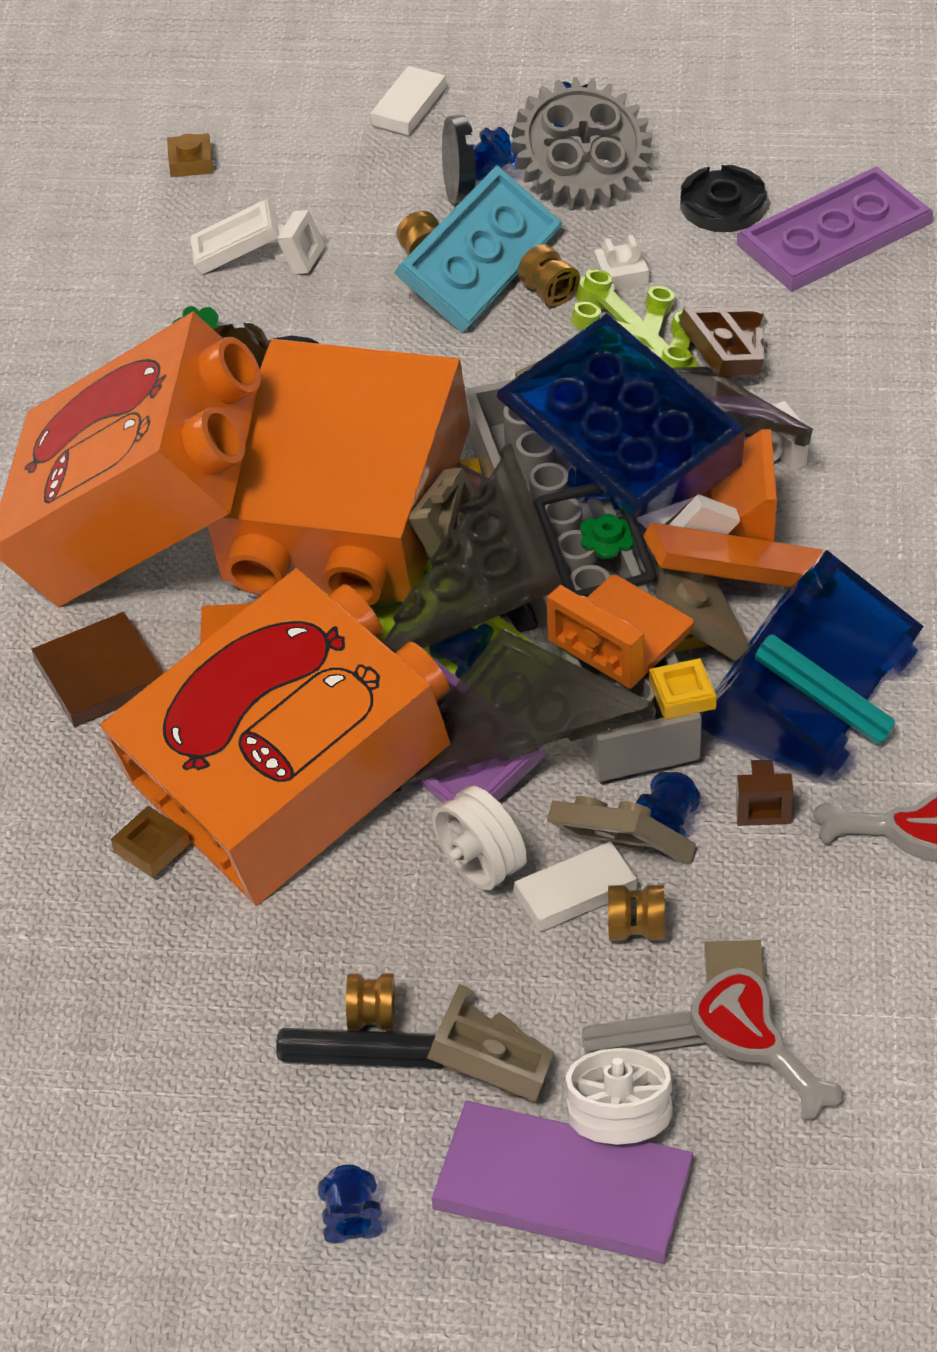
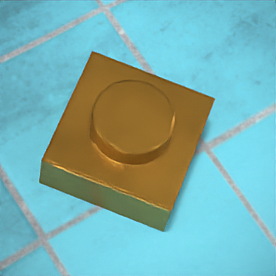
M189 133L181 136L167 137L170 177L213 173L209 133Z
M150 806L144 808L111 838L114 853L152 878L190 844L187 830Z

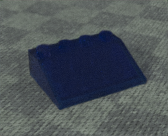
M605 313L497 391V398L634 519L693 498L697 494H704L742 466L746 429L608 313Z

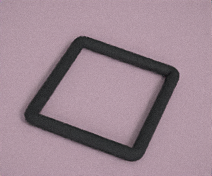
M616 478L542 495L534 502L538 519L562 585L579 596L588 597L600 585L575 591L544 505L614 488L646 572L645 574L625 578V580L635 586L650 583L656 578V569L622 481Z

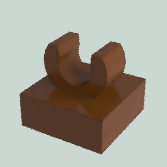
M772 759L751 760L752 775H737V826L791 824L793 802L792 774H774Z

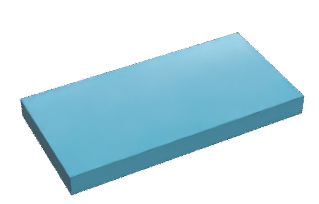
M496 165L398 266L394 274L461 333H464L518 275L517 269L523 256L531 248L546 244L564 223Z

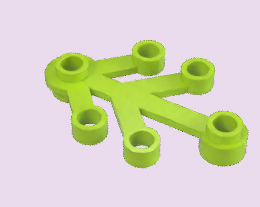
M600 269L588 270L586 275L582 276L579 281L576 293L578 303L574 305L571 324L583 331L593 330L599 332L596 348L600 353L606 356H620L652 365L654 377L665 385L683 386L687 384L689 378L695 375L698 362L688 350L691 339L679 324L682 311L674 314L670 329L674 335L671 344L668 345L659 336L664 316L670 313L675 297L673 291L663 286L650 287L645 300L647 312L643 321L614 292L613 278L608 272ZM607 309L617 320L600 316L601 310ZM626 340L641 343L645 347L627 343Z

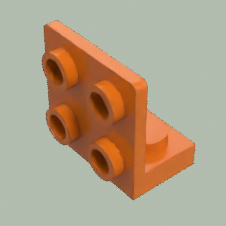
M611 575L588 597L579 596L562 585H559L547 596L548 640L629 689L639 682L649 672V669L656 666L694 629V620L618 575Z

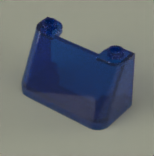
M826 549L779 599L748 642V649L734 662L714 690L717 696L716 709L699 712L701 728L711 736L769 760L772 759L776 763L815 779L819 778L823 773L832 777L843 766L851 753L844 748L849 739L845 734L850 726L759 663L755 658L757 650L769 635H775L868 700L880 680L892 668L900 673L911 662L918 652V648L913 645V642L924 626Z

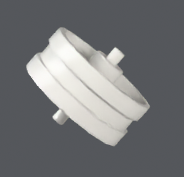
M468 786L458 792L453 800L445 801L435 808L432 814V823L441 848L456 870L477 888L492 890L502 883L506 876L513 875L522 869L527 862L526 848L521 833L500 802L487 791L477 786Z
M628 1048L602 1049L582 1056L570 1066L565 1076L569 1124L583 1137L595 1142L614 1145L638 1143L655 1137L670 1122L672 1117L671 1075L669 1067L655 1055L642 1050Z

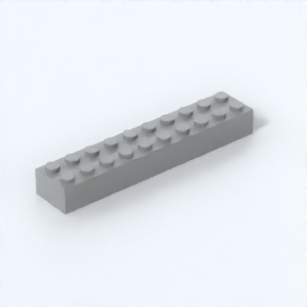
M557 370L465 389L470 418L469 441L476 458L479 459L483 478L517 568L524 580L531 605L551 658L560 664V682L598 782L699 760L701 744L700 713L664 720L649 683V672L629 689L548 640L547 596L559 585H562L538 519L534 502L542 495L602 481ZM607 490L544 505L575 591L601 585L611 575H618L623 579L641 575L632 550L619 551V554L612 559H602L595 554L594 550H585L581 546V538L583 536L580 533V525L584 520L590 518L597 519L606 513L614 514L617 517ZM646 584L637 586L649 593ZM671 650L653 668L678 663L674 651Z

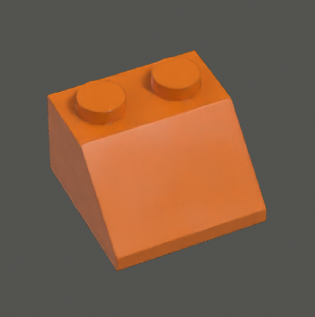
M761 429L710 466L709 480L712 483L703 496L736 508L740 522L732 529L729 535L774 542L777 497L771 429Z

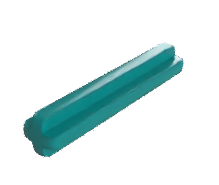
M769 635L757 650L755 658L759 663L873 743L881 744L893 730L895 720L775 635Z

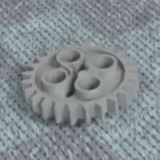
M573 77L571 88H566L560 80H556L553 93L548 88L541 86L538 99L530 95L527 97L525 109L519 108L516 123L513 125L511 137L514 139L512 141L511 153L517 154L515 168H526L523 178L525 183L534 180L538 181L535 192L537 195L545 192L547 189L552 191L551 203L555 204L561 196L567 197L569 209L574 207L576 200H582L586 210H590L593 199H598L603 207H608L611 194L619 201L624 200L626 190L635 191L639 178L644 179L653 152L650 149L653 134L646 132L649 122L648 118L637 119L640 106L636 104L626 107L627 93H622L616 98L611 96L612 84H608L602 91L596 90L595 79L590 80L587 88L581 87L577 77ZM595 122H602L607 126H601L596 124ZM553 123H556V124H560V125H562V126H564V127H556V126H554V125H552V124H553ZM600 159L608 160L612 163H603ZM556 161H564L569 165H561Z

